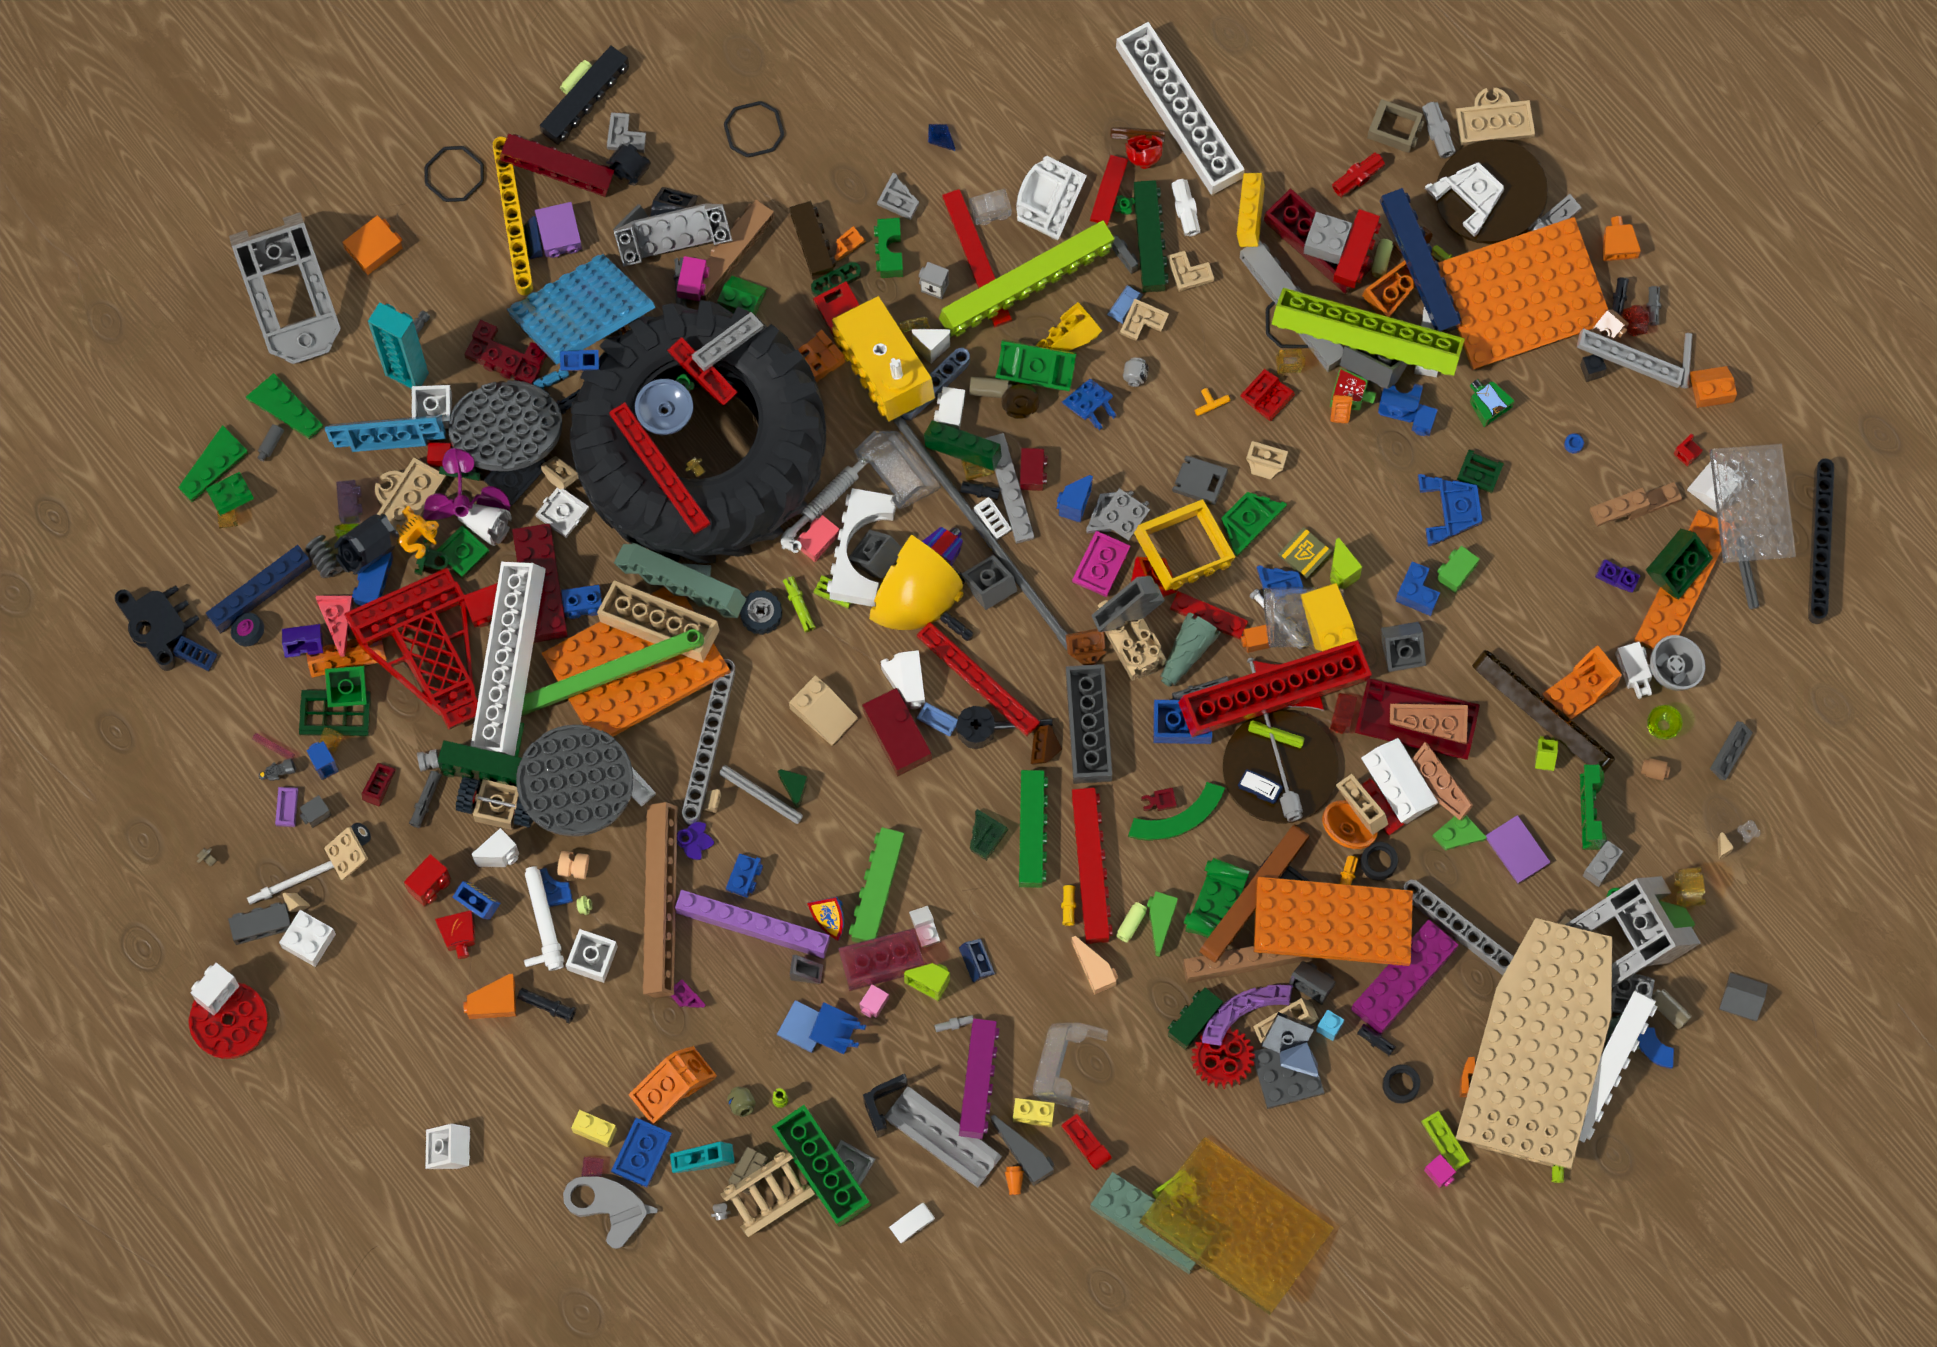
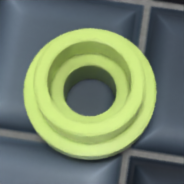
M581 896V898L577 899V909L580 914L589 915L590 910H592V902L586 896Z

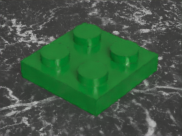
M240 472L206 488L220 516L254 499Z
M463 525L436 550L446 554L449 560L448 565L462 578L490 552ZM439 556L444 562L446 561L443 556Z

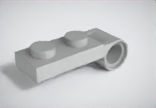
M1569 194L1543 217L1539 218L1529 232L1572 218L1582 210V207Z

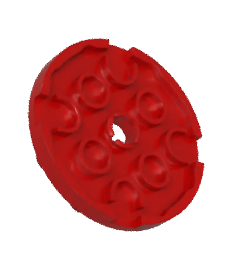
M238 983L239 987L214 1016L194 1000L188 1020L189 1029L194 1041L205 1053L216 1058L234 1059L251 1052L263 1039L268 1025L267 1009L259 994L246 984ZM225 1016H233L234 1019L231 1025L223 1023Z

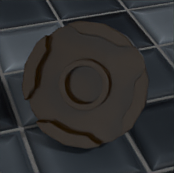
M1015 382L1004 392L1001 402L1008 416L1015 419L1026 418V415L1034 414L1037 411L1040 400L1037 391L1033 387Z

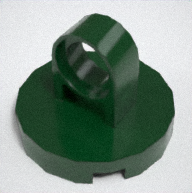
M424 538L423 542L426 543L424 545L426 553L422 558L417 559L416 564H418L419 569L415 568L414 574L420 576L423 575L426 567L443 570L449 564L446 554L431 550L432 543ZM438 556H443L446 560L445 564L441 567L436 566L434 562Z

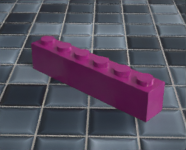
M973 1018L959 1136L982 1139L983 1133H987L988 1121H985V1115L990 1113L991 1103L987 1102L988 1095H992L993 1084H989L990 1077H994L995 1065L991 1064L992 1058L996 1059L997 1047L994 1046V1040H998L999 1028H996L997 1021Z

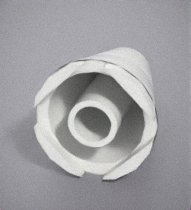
M473 504L472 509H469V513L466 516L458 517L459 521L493 546H495V543L500 544L504 540L510 528L507 526L508 520L511 521L512 519L511 513L506 509Z

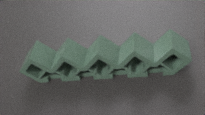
M636 543L623 544L614 562L625 574H639L650 585H664L674 596H688L699 607H713L724 618H738L746 601V598L739 589Z

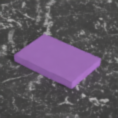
M1518 815L1486 835V840L1517 884H1520L1551 863Z

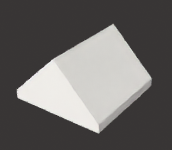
M912 329V346L932 364L950 347V329Z

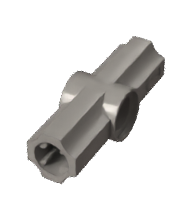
M1438 102L1427 103L1422 107L1428 124L1427 129L1430 139L1434 140L1440 158H1448L1456 152L1450 137L1448 122L1444 120Z

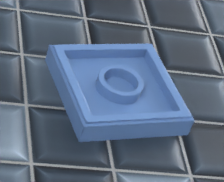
M795 1000L777 1036L812 1053L817 1042L809 1039L819 1012Z

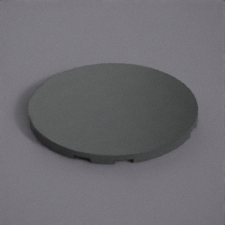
M514 380L502 383L492 382L482 385L480 389L474 392L470 391L458 401L451 412L450 421L448 422L449 438L453 448L462 449L472 455L474 466L491 471L517 470L540 461L556 446L562 432L561 411L557 402L550 397V394L536 385Z
M565 725L542 734L540 738L527 748L518 766L516 784L520 802L526 813L535 823L555 834L584 836L608 827L623 813L632 795L634 778L630 759L624 748L615 738L602 730L600 731L590 726Z

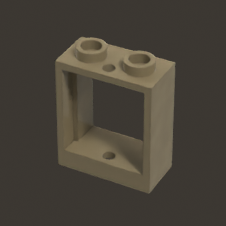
M1381 99L1367 138L1409 153L1411 147L1415 148L1418 137H1415L1417 131H1422L1425 122L1422 121L1423 114ZM1385 112L1415 121L1408 140L1379 130Z

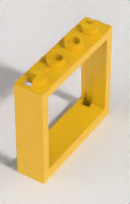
M1203 499L1138 525L1134 532L1166 591L1172 588L1173 590L1179 589L1187 582L1194 583L1199 577L1204 575L1208 577L1218 569L1225 570L1231 566L1235 558L1234 553ZM1197 516L1221 559L1172 579L1148 535Z

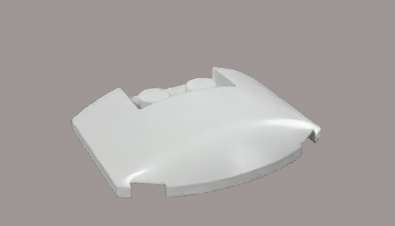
M1049 156L1044 157L1043 161L1032 167L1022 182L1017 197V221L1058 240L1087 175Z

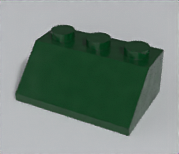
M1680 528L1648 566L1646 571L1658 586L1679 600L1713 557L1696 533Z

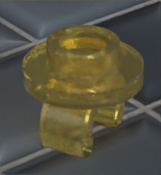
M696 457L686 463L688 467L685 470L689 471L692 469L696 477L700 476L705 472L698 464L702 459L697 460Z

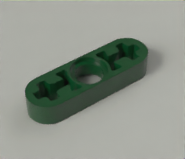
M849 262L814 280L811 284L812 294L817 297L846 281L850 284L858 280L861 276L860 265L856 262ZM849 269L856 270V274L849 273ZM839 276L842 280L839 284H834L831 282V278ZM819 285L820 287H823V291L820 292V290H816V286Z

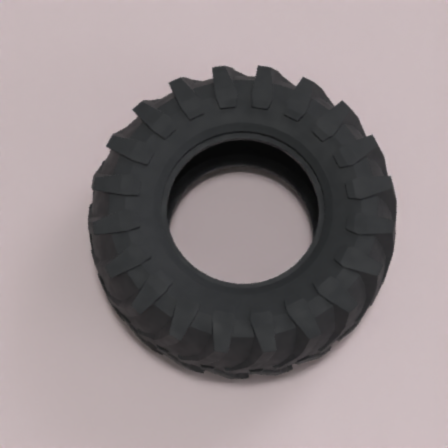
M700 301L698 310L675 303L662 305L663 315L658 317L640 316L628 323L631 329L623 335L606 338L599 346L604 350L599 357V370L583 371L580 376L584 382L571 405L572 427L570 428L571 449L578 478L597 514L630 544L636 543L675 562H678L680 555L697 563L707 564L716 563V555L718 554L735 557L752 553L751 544L758 541L774 540L784 532L780 527L784 522L802 513L807 505V502L804 501L808 492H811L820 479L821 461L826 448V424L824 405L814 374L799 350H795L788 337L772 324L767 327L757 316L756 318L763 324V329L713 365L737 391L734 396L750 409L758 423V432L750 451L730 470L704 479L679 477L710 521L709 526L694 535L611 418L609 412L625 402L637 418L635 401L638 393L645 385L658 379L675 381L680 375L685 374L690 382L694 383L695 387H702L667 350L682 337L694 351H698L750 312L737 307L733 314L721 305L711 301Z

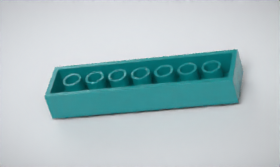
M379 302L369 318L368 324L385 376L412 389V386H422L429 372L412 317L405 312L401 314L390 304L386 303L384 305Z

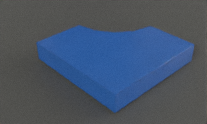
M546 868L539 869L549 907L572 903L573 899L569 882L554 880Z

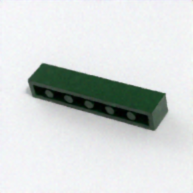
M1156 180L1134 182L1133 192L1142 293L1165 291V285L1169 284L1168 273H1164V267H1167V257L1163 256L1162 251L1165 250V238L1161 239V232H1164V224L1159 218V215H1162V204H1158V198H1161L1160 187H1157Z

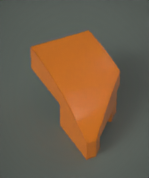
M854 226L837 239V249L834 257L836 261L849 255L866 242Z
M1468 1057L1460 1081V1097H1467L1469 1091L1468 1077L1473 1076L1475 1057Z

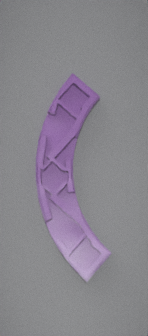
M1267 985V987L1259 989H1249L1232 997L1209 1020L1203 1033L1202 1043L1221 1046L1230 1026L1238 1018L1251 1010L1269 1005H1290L1293 985Z

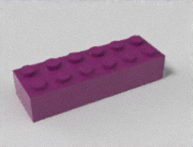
M1428 920L1411 939L1410 966L1388 964L1355 1001L1351 1011L1377 1033L1382 1034L1455 953L1458 944Z

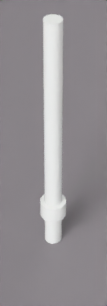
M328 861L270 888L265 887L261 889V892L247 897L250 905L262 899L267 900L272 897L271 895L332 869L334 866L331 861Z

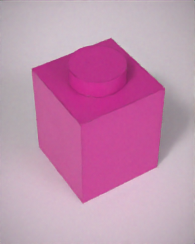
M1441 1154L1424 1169L1439 1188L1443 1185L1447 1187L1455 1180L1453 1177L1456 1171Z

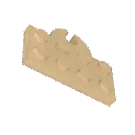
M1486 88L1478 93L1474 101V107L1456 108L1461 145H1469L1485 140L1505 141L1535 137L1530 100L1511 102L1509 96L1499 88H1493V94L1496 96V99L1493 101L1486 98L1488 93Z
M416 458L412 459L404 473L388 471L382 474L380 479L382 481H389L391 486L388 489H383L380 484H375L376 497L383 505L377 515H386L395 530L398 524L402 526L407 521L402 513L407 506L414 511L415 515L422 517L426 499L432 494H437L447 478L446 475L439 474V471Z

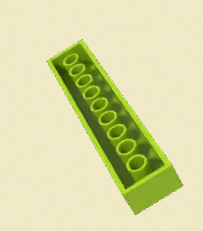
M1104 220L942 308L939 320L945 329H950V337L954 335L958 337L966 332V328L970 326L974 328L981 324V320L988 317L990 319L996 316L998 310L1011 308L1014 305L1013 302L1017 300L1023 301L1033 291L1040 292L1046 288V284L1058 282L1064 274L1068 273L1070 275L1078 270L1077 267L1082 264L1087 266L1094 261L1093 258L1107 255L1115 239Z
M1283 288L1272 320V325L1281 329L1286 328L1299 334L1311 335L1316 339H1325L1334 344H1343L1352 349L1364 350L1370 354L1382 355L1388 359L1400 360L1409 365L1414 364L1427 370L1432 369L1444 375L1453 376L1465 338Z

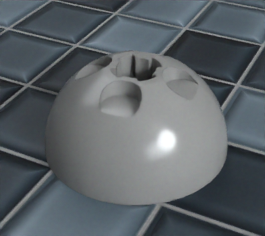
M1671 635L1661 639L1655 645L1650 657V667L1653 676L1662 686L1671 690L1682 691L1696 686L1702 680L1705 673V660L1701 650L1693 641L1683 636Z

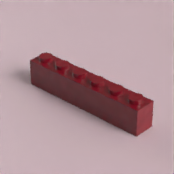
M508 133L500 156V161L606 197L614 174V170L608 166L594 164L591 160L577 158L571 153H563L554 147L540 145L537 141L523 139L517 134L511 135Z

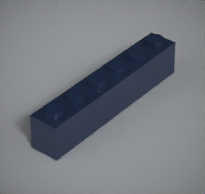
M296 545L208 610L206 615L209 621L221 634L240 615L252 611L312 566L310 559L300 546Z

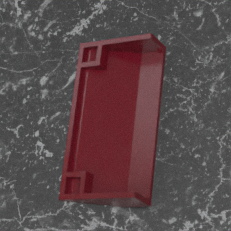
M1369 678L1366 683L1355 733L1386 741H1393L1399 738L1403 745L1419 749L1425 742L1433 752L1468 760L1480 705ZM1390 704L1468 705L1467 744L1391 725Z

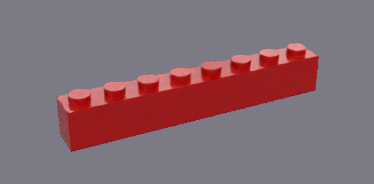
M1095 788L1072 789L1085 943L1109 942V936H1113L1112 924H1108L1107 918L1111 917L1110 905L1106 906L1109 890L1108 887H1104V880H1107V869L1102 866V861H1105V849H1101L1100 842H1104L1103 831H1099L1102 816L1101 812H1097V805H1100L1099 793L1096 794Z

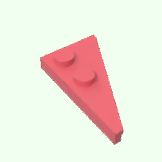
M316 596V601L339 655L345 656L349 624L344 614L352 610L353 598L352 596Z

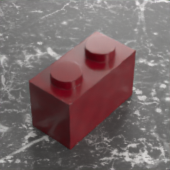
M1021 448L1020 490L1043 491V484L1047 485V473H1043V467H1047L1048 455H1044V449Z

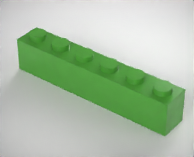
M881 827L880 833H876L874 844H877L876 849L871 851L869 862H872L870 869H866L864 880H867L865 887H861L859 898L862 899L860 906L856 905L854 916L857 917L856 922L851 924L849 935H852V942L875 947L904 841L903 832Z

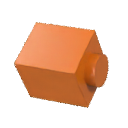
M1266 625L1244 629L1241 643L1243 648L1246 647L1247 653L1270 648L1271 641Z

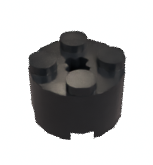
M621 144L606 164H610V169L614 170V175L620 180L625 178L629 180V185L635 186L649 169L651 162L646 157L638 154V149L632 144L628 146Z
M972 706L961 711L957 720V735L962 743L968 748L980 749L993 740L995 721L988 709ZM974 725H978L977 730L974 729Z

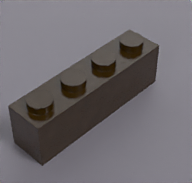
M811 201L791 206L790 215L812 280L834 271L833 267H836L834 257L829 256L828 250H830L828 240L823 238L822 234L825 231L823 224L818 223L817 217H819L817 207H813Z

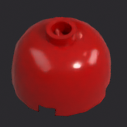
M1139 135L1127 140L1128 144H1125L1126 154L1134 165L1147 169L1160 160L1163 150L1161 138L1152 135L1151 139L1146 138V135Z

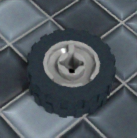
M757 590L749 593L747 597L745 596L746 601L740 611L744 627L748 631L760 635L771 633L772 630L774 631L782 619V608L778 598L765 590ZM759 610H764V615L757 613Z

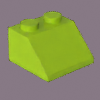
M1338 538L1336 539L1333 551L1330 581L1332 584L1337 583L1338 588L1342 592L1360 579L1362 566L1341 539Z
M931 963L906 970L904 982L939 1002L950 983V972H948L947 967L941 964L935 965Z

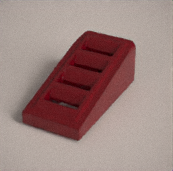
M377 763L362 791V800L380 806L396 769ZM379 771L382 772V773L388 774L387 777H386V776H383V775H381V774H378Z

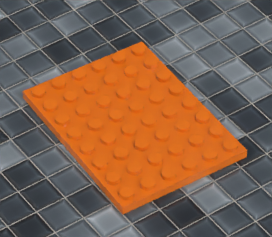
M1575 217L1438 262L1440 268L1438 272L1441 277H1444L1447 284V293L1451 294L1454 300L1453 307L1461 316L1458 332L1461 338H1465L1463 346L1472 370L1578 335L1583 328L1590 331L1608 310Z
M665 586L650 594L694 612L685 596H674ZM598 622L542 652V656L557 682L651 646L654 643ZM713 643L703 663L680 654L572 696L568 700L583 725L602 730L613 737L731 672Z

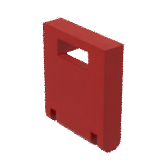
M847 281L813 298L833 337L835 336L831 329L833 327L832 319L859 306ZM840 291L841 297L826 303L825 298Z

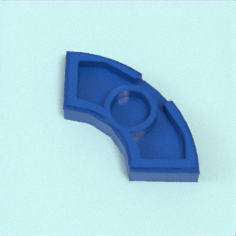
M1647 1027L1644 1035L1640 1033L1638 1036L1640 1050L1653 1063L1672 1069L1674 1048L1667 1047L1659 1041L1655 1028Z

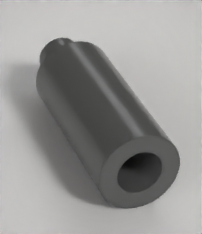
M272 424L258 449L260 454L257 459L264 462L266 457L271 456L284 432L281 427Z

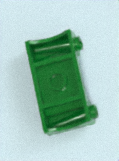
M1584 765V773L1580 774L1582 850H1599L1607 841V836L1602 831V821H1595L1597 820V808H1593L1596 794L1601 791L1605 780L1600 765Z
M1213 858L1212 861L1208 860L1204 870L1207 872L1201 892L1192 913H1187L1184 924L1187 925L1185 932L1201 935L1206 938L1211 935L1241 895L1250 873L1248 870Z

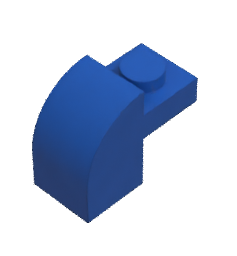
M599 350L560 351V371L599 370Z

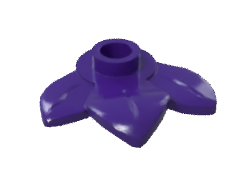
M692 823L687 829H682L677 833V844L684 848L686 856L691 859L701 860V850H707L714 845L713 839L704 833L705 823ZM684 836L689 837L687 842L682 841Z

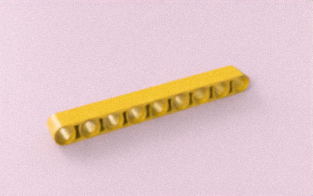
M497 137L493 141V151L517 292L520 295L526 296L533 291V282L514 166L512 164L506 167L500 166L506 162L500 161L502 150H498V147L504 146L506 138ZM505 180H511L509 184L503 183ZM508 197H514L512 201L506 200ZM510 214H517L515 218H509ZM513 231H520L518 235L511 234ZM516 248L523 249L521 252H514ZM519 265H525V266H526V267H525L524 269H522V270L517 269V267H518ZM523 282L529 283L525 287L520 286V284Z

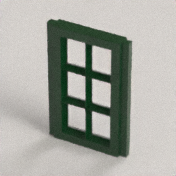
M302 690L299 735L369 736L371 691H366L367 704L363 705V712H347L348 706H343V711H327V690ZM308 701H324L323 711H308ZM307 715H323L322 725H307ZM327 715H343L342 725H326ZM347 715H363L362 726L347 725Z

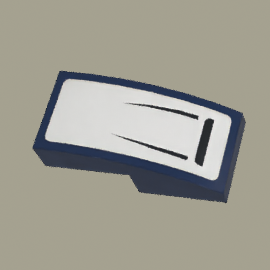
M1246 769L1238 784L1240 789L1253 793L1259 799L1272 804L1276 803L1283 790V786Z

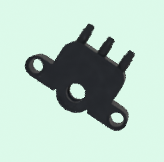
M176 585L163 593L151 591L137 601L128 590H119L115 594V602L129 622L128 632L133 642L139 647L147 648L162 670H172L176 665V660L170 649L177 645L181 636L186 637L187 629L199 620V617L195 615L184 622L182 621L178 613L189 605L187 600L180 602L174 607L168 601V598L179 590ZM129 598L126 603H120L121 599ZM142 627H151L150 632L147 634H139ZM164 657H170L167 663L161 662Z

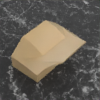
M1252 441L1246 458L1250 464L1251 474L1272 479L1275 474L1283 471L1288 451Z
M557 456L541 465L542 472L547 479L560 490L578 479L576 469L565 464Z

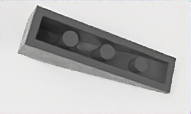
M995 1115L991 1116L992 1124L1019 1165L1022 1166L1023 1171L1033 1186L1053 1174V1167L1055 1165L1049 1156L1045 1157L1040 1150Z

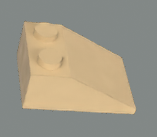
M816 675L789 702L790 709L831 746L858 720V717Z

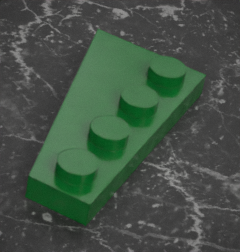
M274 373L245 397L246 400L256 404L260 409L265 412L267 411L275 416L276 419L283 421L290 428L308 439H311L324 428L323 424Z
M222 425L179 485V490L193 502L206 491L207 487L213 485L248 454V451Z

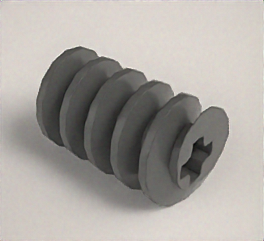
M320 535L311 540L305 550L309 553V557L313 559V564L316 565V569L320 572L322 578L333 577L343 571V568L341 566L337 567L339 562L334 560L336 554H330L333 548H326L329 542H322L326 536Z

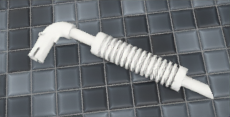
M870 456L862 457L852 468L846 466L804 508L801 513L803 516L783 533L781 537L783 549L786 548L794 553L799 552L796 549L801 550V543L794 540V537L797 535L796 533L808 521L812 523L814 519L819 518L859 478L857 473L871 460Z

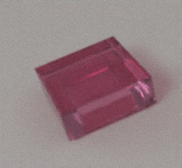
M584 1157L581 1176L602 1177L604 1159Z

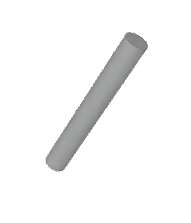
M1691 333L1685 334L1682 367L1684 372L1681 388H1689L1693 336Z

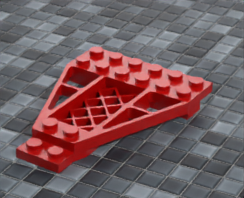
M445 568L348 611L344 616L361 649L439 716L441 715L448 730L475 718L478 700L475 696L464 594L458 582L454 581L449 569ZM459 605L462 613L463 630L448 636L437 615ZM422 621L433 624L431 632L420 628ZM406 628L416 631L414 640L403 636ZM434 628H436L438 634L433 633ZM418 633L429 636L427 644L416 641ZM462 635L464 636L467 671L451 643V640ZM388 636H393L403 657L387 663L368 645ZM431 637L442 640L440 648L429 645ZM405 642H408V643H411V644H412L411 649H410V652H409V650H408V648H407ZM443 644L445 645L447 651L442 649ZM414 645L425 648L423 656L412 653ZM427 649L438 652L436 661L425 657ZM440 654L451 657L449 665L438 662ZM413 658L421 660L419 668ZM423 661L434 665L431 673L421 669ZM452 661L454 662L456 667L450 666ZM406 662L422 692L396 671L393 666ZM436 666L447 669L444 677L433 674ZM449 670L460 674L458 681L446 678ZM422 674L430 677L428 684H426ZM432 678L443 681L440 689L429 686ZM445 682L452 684V686L443 689Z

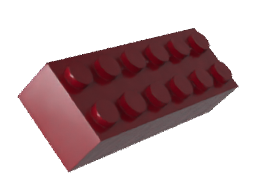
M1290 188L1265 212L1264 222L1346 294L1352 289L1351 287L1333 282L1338 264L1304 254L1305 243L1317 211ZM1370 258L1367 266L1362 267L1363 277L1371 270L1373 261Z
M550 523L512 529L517 562L534 563L546 569L533 643L568 638Z

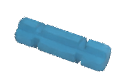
M558 369V372L554 371L543 376V379L540 380L539 378L533 384L544 389L545 386L548 387L559 382L561 378L569 377V372Z

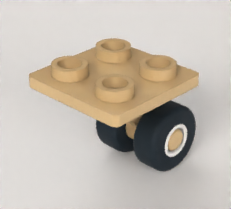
M354 823L351 827L346 828L324 848L341 880L346 879L368 860L362 846L370 841L371 834L367 827L361 823Z

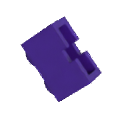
M320 624L282 629V646L285 658L300 656L301 653H308V655L323 653V636Z

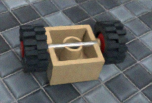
M463 777L456 798V811L468 814L473 813L475 822L513 830L514 824L531 827L533 820L526 813L520 802L517 787L483 779L479 789V780Z

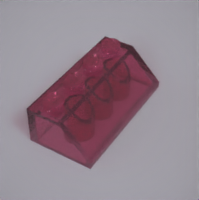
M914 928L838 948L849 991L904 977L906 970L924 966Z

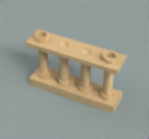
M787 1151L785 1153H778L774 1156V1160L737 1184L727 1186L723 1190L724 1192L720 1194L725 1201L729 1199L733 1201L744 1219V1224L740 1227L747 1237L815 1194L808 1184L804 1185L799 1182L788 1163L793 1157ZM780 1166L794 1187V1192L788 1196L784 1195L771 1174ZM763 1177L778 1199L777 1203L773 1206L766 1204L754 1184ZM746 1188L749 1189L761 1209L760 1214L756 1217L750 1216L738 1196V1193Z

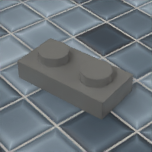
M1115 235L1112 249L1128 271L1133 274L1138 269L1139 261L1133 253L1130 254L1127 250L1126 242Z

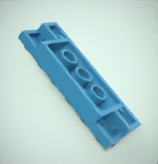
M442 415L339 423L325 427L329 442H333L335 448L350 446L352 452L426 446L427 440L446 438Z

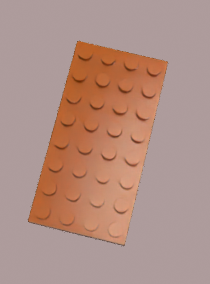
M1258 877L1256 886L1254 952L1410 966L1413 891Z

